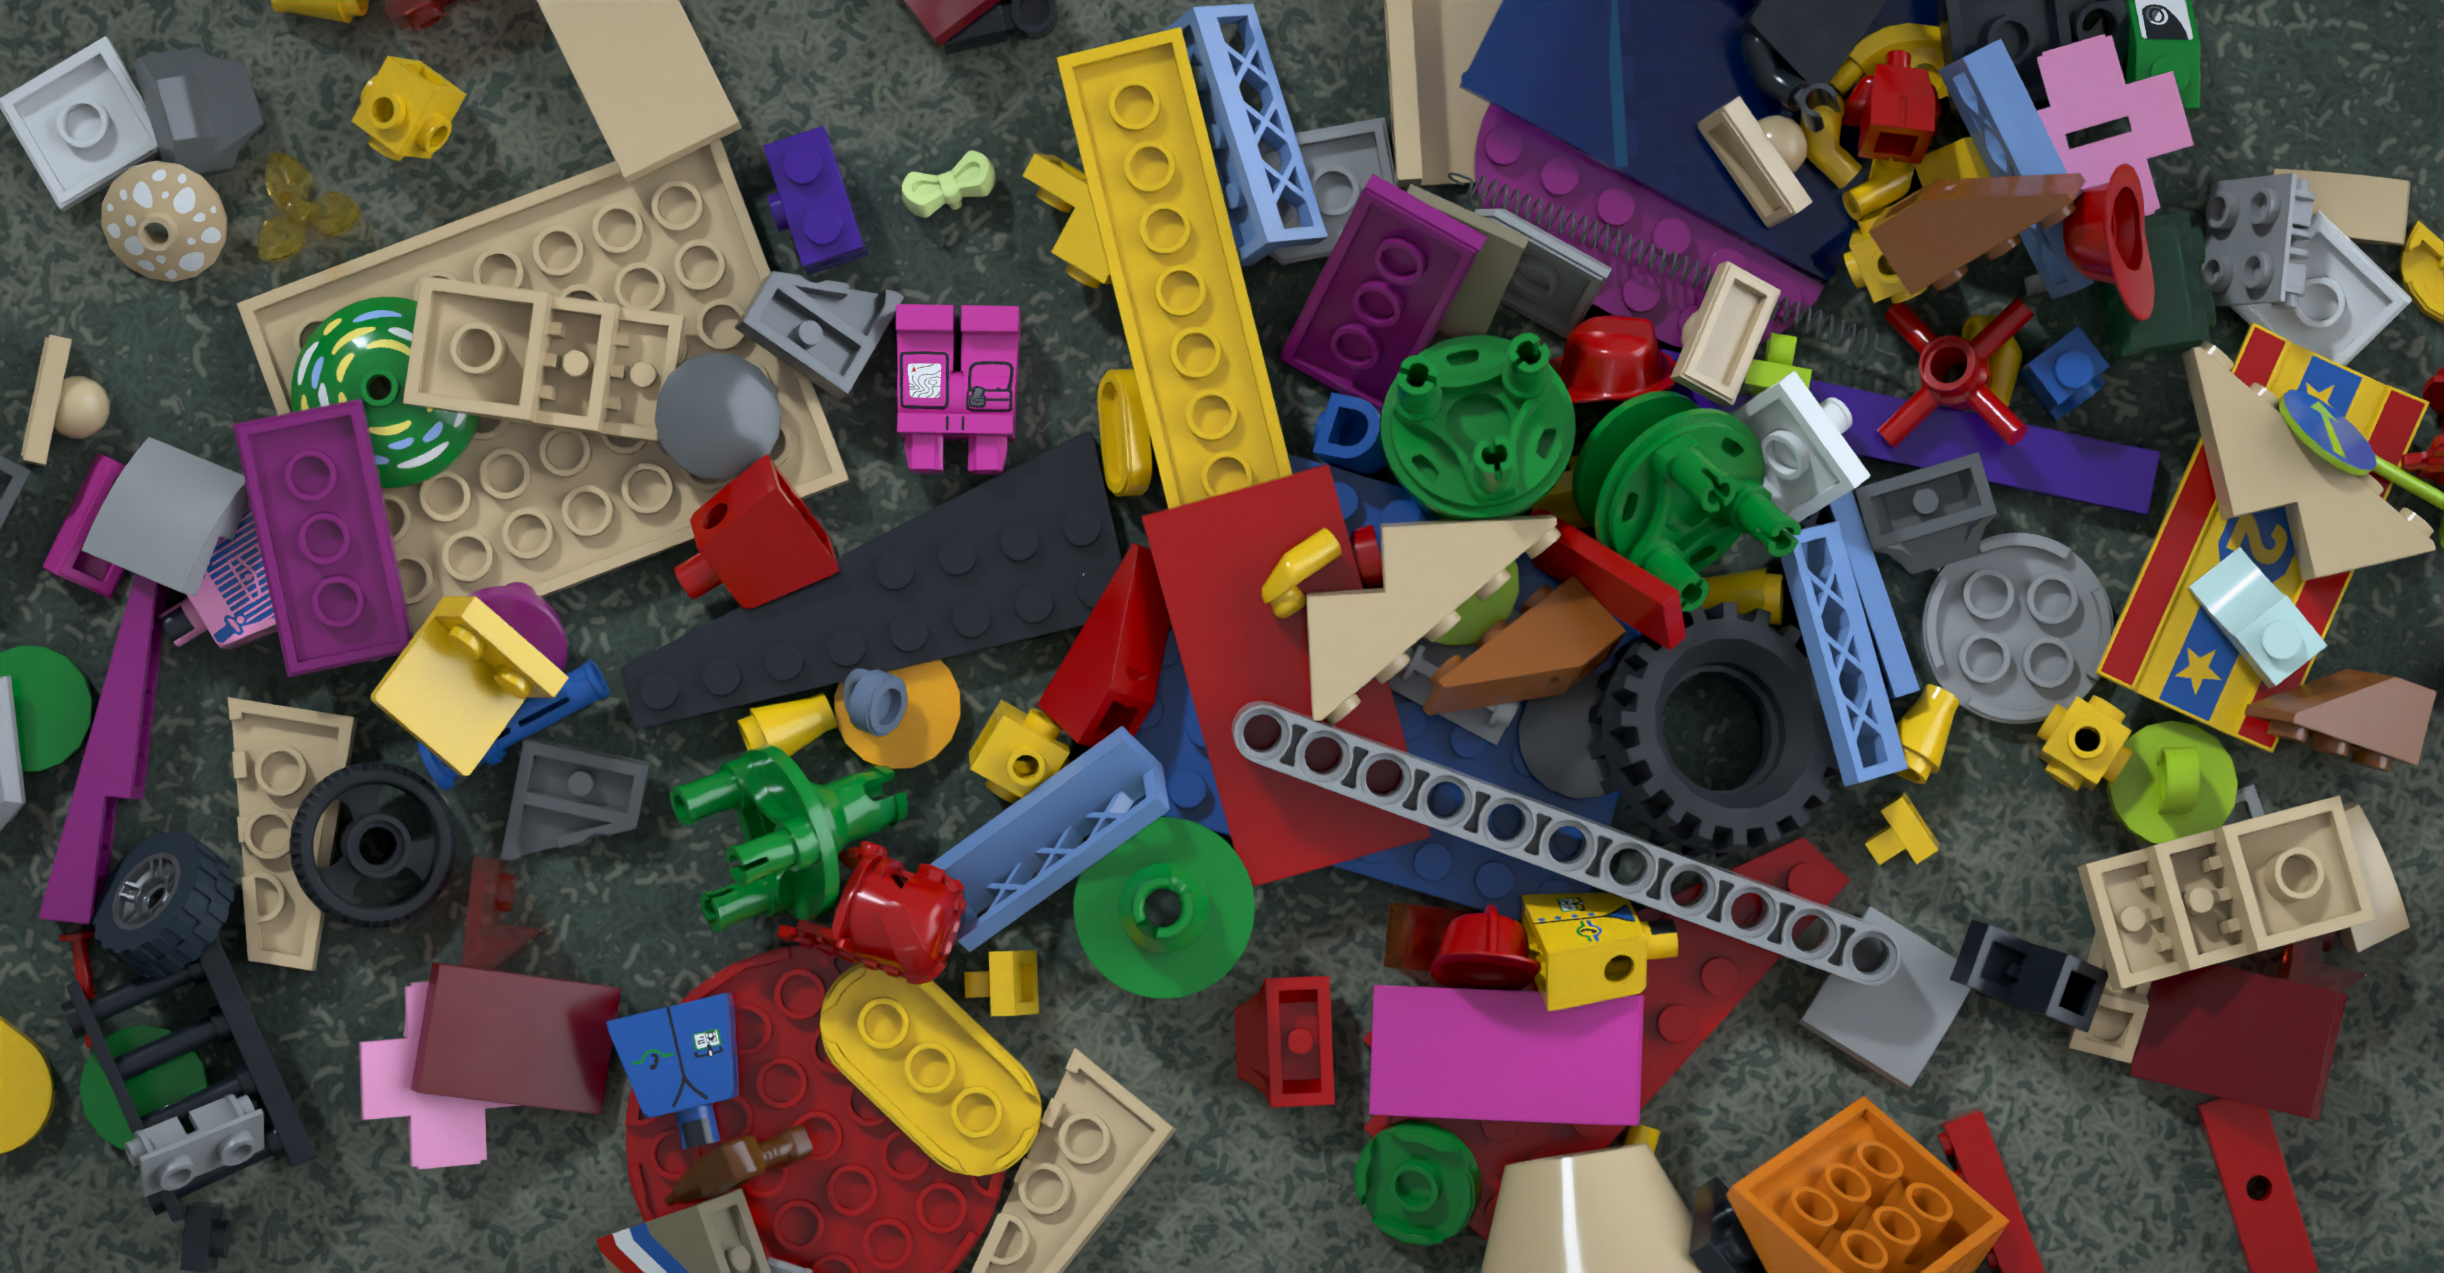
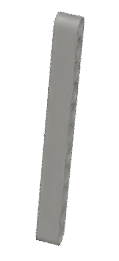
M1258 700L1247 703L1238 710L1233 718L1231 732L1234 743L1241 754L1252 762L1860 984L1870 986L1883 984L1892 978L1899 968L1901 953L1898 943L1891 934L1870 921L1698 858L1684 855L1668 847L1659 846L1646 839L1340 727L1331 726L1329 723L1321 720L1313 721V718L1271 702ZM1260 714L1270 715L1275 718L1280 728L1279 737L1276 742L1264 749L1251 747L1245 742L1243 736L1244 727L1248 720ZM1319 737L1332 738L1338 742L1340 747V757L1336 765L1325 771H1317L1308 767L1304 758L1305 750L1309 743ZM1382 759L1396 762L1400 767L1401 776L1399 783L1393 790L1386 793H1377L1367 787L1366 773L1370 765ZM1444 781L1455 783L1461 792V800L1457 809L1447 815H1436L1429 811L1427 795L1430 789L1437 783ZM1502 804L1517 806L1522 817L1518 830L1507 837H1496L1491 834L1488 828V817L1492 810ZM1564 826L1576 827L1580 831L1582 838L1581 847L1577 854L1564 860L1554 858L1550 854L1548 847L1549 839L1553 832ZM1626 848L1638 850L1641 855L1642 865L1637 876L1624 882L1613 879L1609 866L1614 854ZM1688 870L1698 872L1702 881V888L1698 897L1688 903L1675 902L1670 893L1671 882L1675 876ZM1749 892L1758 894L1761 898L1762 910L1757 920L1748 925L1735 924L1731 917V907L1735 899ZM1802 916H1818L1821 920L1822 931L1817 942L1807 947L1795 946L1791 936L1792 927L1795 922ZM1863 938H1878L1882 947L1881 957L1878 962L1871 968H1856L1852 961V952L1855 945Z

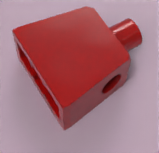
M768 454L759 458L693 513L690 523L699 553L674 567L678 581L692 600L699 598L723 583L740 606L747 609H753L840 571L829 534Z

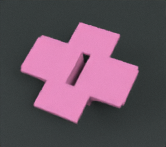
M2105 34L2042 52L2043 56L2037 57L2050 107L2038 110L2037 113L2067 173H2081L2085 179L2081 189L2109 183L2115 168L2123 163H2127L2135 169L2140 179L2144 197L2145 216L2154 214L2155 210L2160 209V204L2147 159L2194 145L2173 71L2125 84L2112 35L2105 37ZM2128 116L2131 131L2069 149L2065 134Z
M429 981L413 982L411 986H405L406 1013L403 1036L406 1038L359 1042L362 1120L406 1116L410 1140V1166L417 1167L418 1170L481 1164V1160H487L485 1109L520 1105L424 1094L411 1090Z

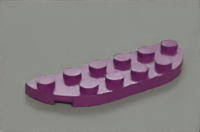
M1489 104L1477 134L1473 162L1474 183L1476 184L1482 175H1486L1484 193L1491 182L1496 179L1498 185L1495 198L1501 188L1508 184L1507 203L1514 190L1519 188L1518 206L1525 195L1530 193V211L1535 201L1541 197L1543 200L1541 216L1548 203L1553 202L1554 208L1551 221L1558 209L1564 206L1565 214L1562 225L1572 211L1576 212L1574 228L1579 220L1586 215L1587 226L1585 233L1595 220L1599 222L1597 236L1602 228L1609 224L1608 241L1613 233L1620 229V246L1626 235L1631 233L1632 244L1630 251L1636 241L1643 238L1642 254L1652 242L1655 245L1653 259L1662 247L1666 249L1664 263L1670 254L1676 251L1677 261L1675 268L1684 256L1688 257L1687 271L1698 260L1700 263L1698 276L1705 266L1710 265L1709 281L1714 275L1718 264L1729 261L1781 290L1777 306L1786 296L1789 298L1788 311L1796 301H1799L1801 305L1799 316L1805 307L1812 306L1823 291L1825 285L1625 176L1612 171V169L1493 104ZM1483 180L1477 188L1478 198L1480 196ZM1493 185L1484 201L1480 203L1482 209H1501L1506 188L1495 206L1491 208L1490 202L1494 189ZM1517 193L1506 209L1513 213ZM1528 198L1517 214L1522 219H1524ZM1539 202L1527 222L1535 225ZM1549 207L1540 224L1536 227L1612 268L1591 306L1608 316L1623 315L1645 318L1654 325L1657 342L1682 350V328L1690 316L1700 309L1706 294L1703 293L1708 269L1701 277L1696 288L1692 289L1696 264L1685 283L1681 285L1685 260L1674 278L1670 280L1674 256L1661 275L1658 274L1663 251L1651 270H1647L1652 246L1639 266H1636L1640 243L1630 259L1625 262L1629 238L1617 257H1614L1613 254L1618 233L1607 251L1603 253L1602 248L1607 228L1596 246L1591 248L1595 225L1584 243L1580 244L1584 220L1572 239H1569V232L1573 215L1563 232L1558 235L1557 231L1562 211L1552 227L1547 230L1546 225L1550 213ZM1786 300L1784 301L1773 320L1769 319L1760 343L1770 339L1771 333L1780 334L1794 324L1798 304L1791 312L1786 323L1782 325L1781 322L1786 306Z

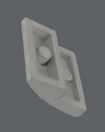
M148 437L112 486L93 522L81 551L181 593L196 596L219 536L233 540L249 500L244 475Z
M1870 906L1862 914L1861 918L1876 924L1891 934L1896 940L1901 953L1898 970L1888 981L1875 986L1860 984L1827 972L1798 1023L1908 1091L1935 1051L1971 989L1950 980L1957 961L1955 958ZM1863 938L1855 945L1852 952V961L1856 968H1871L1878 962L1882 952L1881 943L1878 938Z

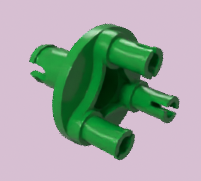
M762 745L746 751L739 758L720 765L717 773L684 785L672 787L673 790L670 791L672 809L683 826L693 825L696 821L732 808L738 813L745 843L733 845L726 849V862L731 863L738 860L740 863L737 866L728 868L735 883L714 891H706L700 896L701 910L708 926H712L714 932L724 930L725 927L759 914L772 917L787 911L797 919L810 921L831 912L836 904L839 892L838 856L845 845L876 834L886 826L893 827L907 816L908 801L905 791L877 801L871 800L884 795L882 784L891 781L895 777V772L888 766H874L868 769V771L854 773L820 785L808 781L799 766L784 751L773 745Z
M1159 817L1080 873L1075 888L1073 912L1081 946L1092 964L1102 975L1120 988L1131 993L1150 998L1169 999L1188 996L1202 991L1216 983L1232 969L1249 941L1254 923L1255 901L1251 880L1242 860L1223 838L1207 827L1189 820ZM1158 889H1170L1179 896L1175 907L1182 914L1179 920L1169 927H1159L1152 924L1148 919L1152 913V908L1145 902L1148 896Z

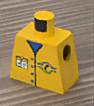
M1611 892L1521 895V925L1525 927L1528 935L1531 959L1541 964V971L1534 977V981L1548 1011L1640 994L1646 988V960L1672 958L1678 955V936L1674 920L1662 919L1640 922L1630 900Z

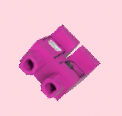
M896 304L898 362L897 433L901 440H905V452L910 473H944V440L969 441V473L1002 474L1008 453V441L1015 442L1021 312L1019 306L961 305V371H955L957 314L954 305Z

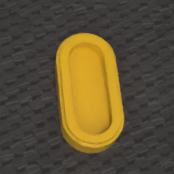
M1111 369L1102 377L1097 396L1104 478L1108 488L1115 496H1141L1147 491L1152 475L1150 433L1134 369Z

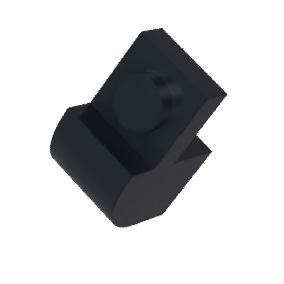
M1971 920L1950 980L1998 1003L2088 1033L2109 975L2107 971L2067 953L2030 943L1990 924Z

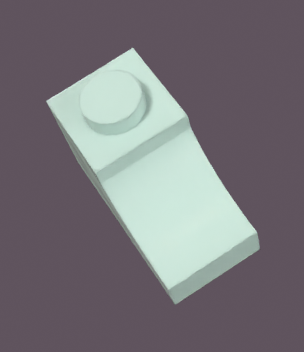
M2241 547L2237 548L2187 588L2268 689L2277 686L2328 646L2289 597L2284 595L2270 582Z

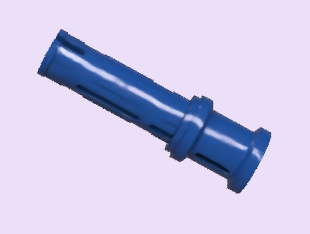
M590 659L584 662V665L567 673L566 675L569 678L554 698L527 697L476 767L484 763H488L491 766L496 765L507 755L506 748L555 724L557 721L601 698L604 699L610 696L608 684L596 663ZM418 741L420 756L434 782L444 791L456 785L455 778L461 775L454 772Z

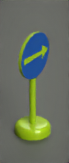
M2288 390L2279 399V410L2287 425L2317 455L2335 467L2353 475L2366 476L2373 471L2444 511V492L2377 456L2355 426L2334 408L2320 399L2298 390ZM2443 513V515H2442V517H2441V522H2440V527H2439V539H2440L2441 547H2442L2443 549H2444V513Z

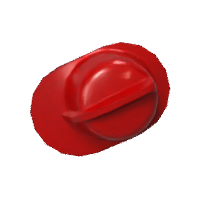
M2123 163L2115 168L2109 183L2080 189L2073 201L2076 209L2063 219V242L2066 255L2078 272L2088 279L2116 284L2122 301L2132 317L2139 321H2144L2151 316L2154 307L2155 290L2145 235L2144 197L2140 179L2135 169L2129 164Z
M1623 315L1590 318L1577 325L1568 335L1564 355L1548 361V364L1556 371L1565 384L1572 404L1602 400H1630L1649 392L1667 391L1676 383V381L1670 378L1676 362L1670 355L1659 350L1654 325L1645 318Z
M1488 904L1483 913L1466 914L1450 921L1444 930L1437 957L1431 964V976L1439 983L1450 988L1519 990L1527 987L1541 971V964L1531 959L1525 927L1516 920L1499 915L1496 906Z

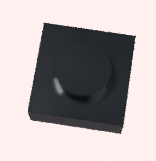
M195 1202L186 1205L180 1270L208 1272L217 1268L218 1258H227L231 1242V1220L222 1219L223 1204Z

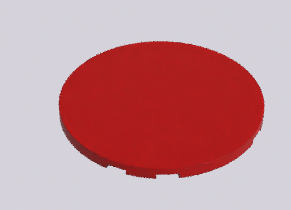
M800 945L781 947L758 953L733 963L709 977L679 1003L682 1004L728 992L733 993L739 1096L712 1103L720 1141L683 1149L674 1112L646 1119L633 1088H631L628 1098L625 1120L627 1171L634 1199L644 1222L699 1204L693 1202L690 1204L676 1203L673 1206H668L665 1203V1197L671 1193L683 1172L692 1166L694 1160L724 1143L743 1136H754L759 1144L786 1129L802 1125L813 1147V1152L810 1156L778 1171L769 1167L765 1173L735 1190L742 1188L767 1261L769 1257L803 1268L812 1269L813 1273H952L977 1244L990 1222L1000 1198L1006 1170L989 1175L974 1176L953 1173L943 1168L929 1157L836 1068L824 1049L821 1036L820 1021L823 1000L836 979L848 969L860 963L853 964L844 961L842 957L836 955L829 956L821 953L818 949H808Z

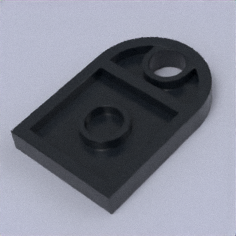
M1936 0L1944 67L2001 39L2032 102L2048 100L2037 57L2043 56L2042 52L2085 40L2082 24L2085 16L2090 11L2096 10L2104 16L2107 22L2106 37L2112 35L2120 66L2128 49L2129 19L2122 0ZM1947 89L1950 113H1959Z

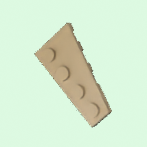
M228 697L229 720H232L234 751L232 752L234 779L237 781L239 817H237L239 843L242 845L244 871L242 888L248 961L314 971L317 966L325 913L309 900L294 874L289 850L291 827L299 806L310 790L326 776L350 766L358 718ZM338 799L332 801L325 809L315 830L313 848L317 868L329 867L334 864L336 840L344 805Z
M1074 1048L1065 1068L1067 1071L1054 1098H1051L1043 1115L1042 1125L1027 1157L1023 1159L1013 1180L1015 1182L1002 1212L995 1219L971 1273H1063L1177 1129L1081 1051Z

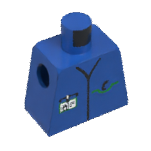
M728 992L606 1021L611 1039L645 1118L674 1112L683 1149L720 1141L712 1103L739 1096L733 993Z

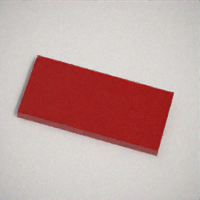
M1324 464L1142 515L1141 518L1234 850L1248 872L1252 887L1432 837L1429 826L1252 762L1241 754L1233 740L1231 732L1233 718L1240 708L1250 702L1258 700L1267 701L1312 717L1306 604L1294 614L1282 619L1275 616L1270 603L1264 604L1262 598V587L1284 554L1321 529L1326 528L1337 539L1342 554L1297 584V587L1305 596L1306 592L1363 589L1329 465ZM1374 676L1355 692L1361 702L1334 726L1408 752L1389 681L1381 684ZM1260 714L1252 717L1244 727L1243 736L1245 742L1257 749L1270 747L1279 737V723L1270 715ZM1325 718L1321 720L1323 722L1329 723ZM1315 738L1305 750V762L1313 770H1329L1339 760L1340 747L1338 742L1332 738ZM1388 759L1374 762L1366 773L1367 787L1377 793H1386L1393 790L1400 781L1401 772L1399 765Z

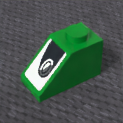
M2124 0L2129 19V44L2123 60L2125 84L2173 71L2186 118H2188L2200 108L2201 44L2191 0Z

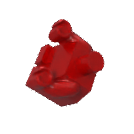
M1904 50L1888 52L1885 55V65L1877 64L1874 73L1862 77L1849 97L1844 99L1845 114L1842 117L1841 125L1860 127L1858 157L1879 160L1893 157V161L1922 163L1932 136H1936L1938 133V120L1941 117L1942 106L1936 87L1930 81L1928 70L1911 68V55Z

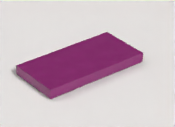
M1372 174L1278 359L1343 395L1367 400L1382 413L1386 395L1400 372L1402 362L1407 357L1418 355L1430 346L1487 237Z
M363 398L233 424L287 676L292 677L400 655L414 635Z

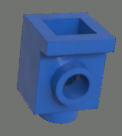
M2078 325L2019 369L2018 374L2056 422L2094 395L2107 383L2100 373L2110 366Z

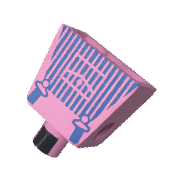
M250 504L244 510L234 539L231 540L219 536L197 595L186 594L188 596L186 599L158 615L163 628L177 647L184 645L206 630L210 632L220 648L227 650L235 649L278 631Z

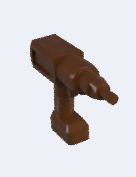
M797 1125L759 1144L756 1138L751 1135L722 1144L693 1161L692 1166L683 1172L671 1193L665 1197V1203L668 1206H673L676 1203H702L718 1195L735 1190L765 1173L769 1167L778 1171L794 1165L810 1156L813 1152V1147L805 1128L802 1125Z

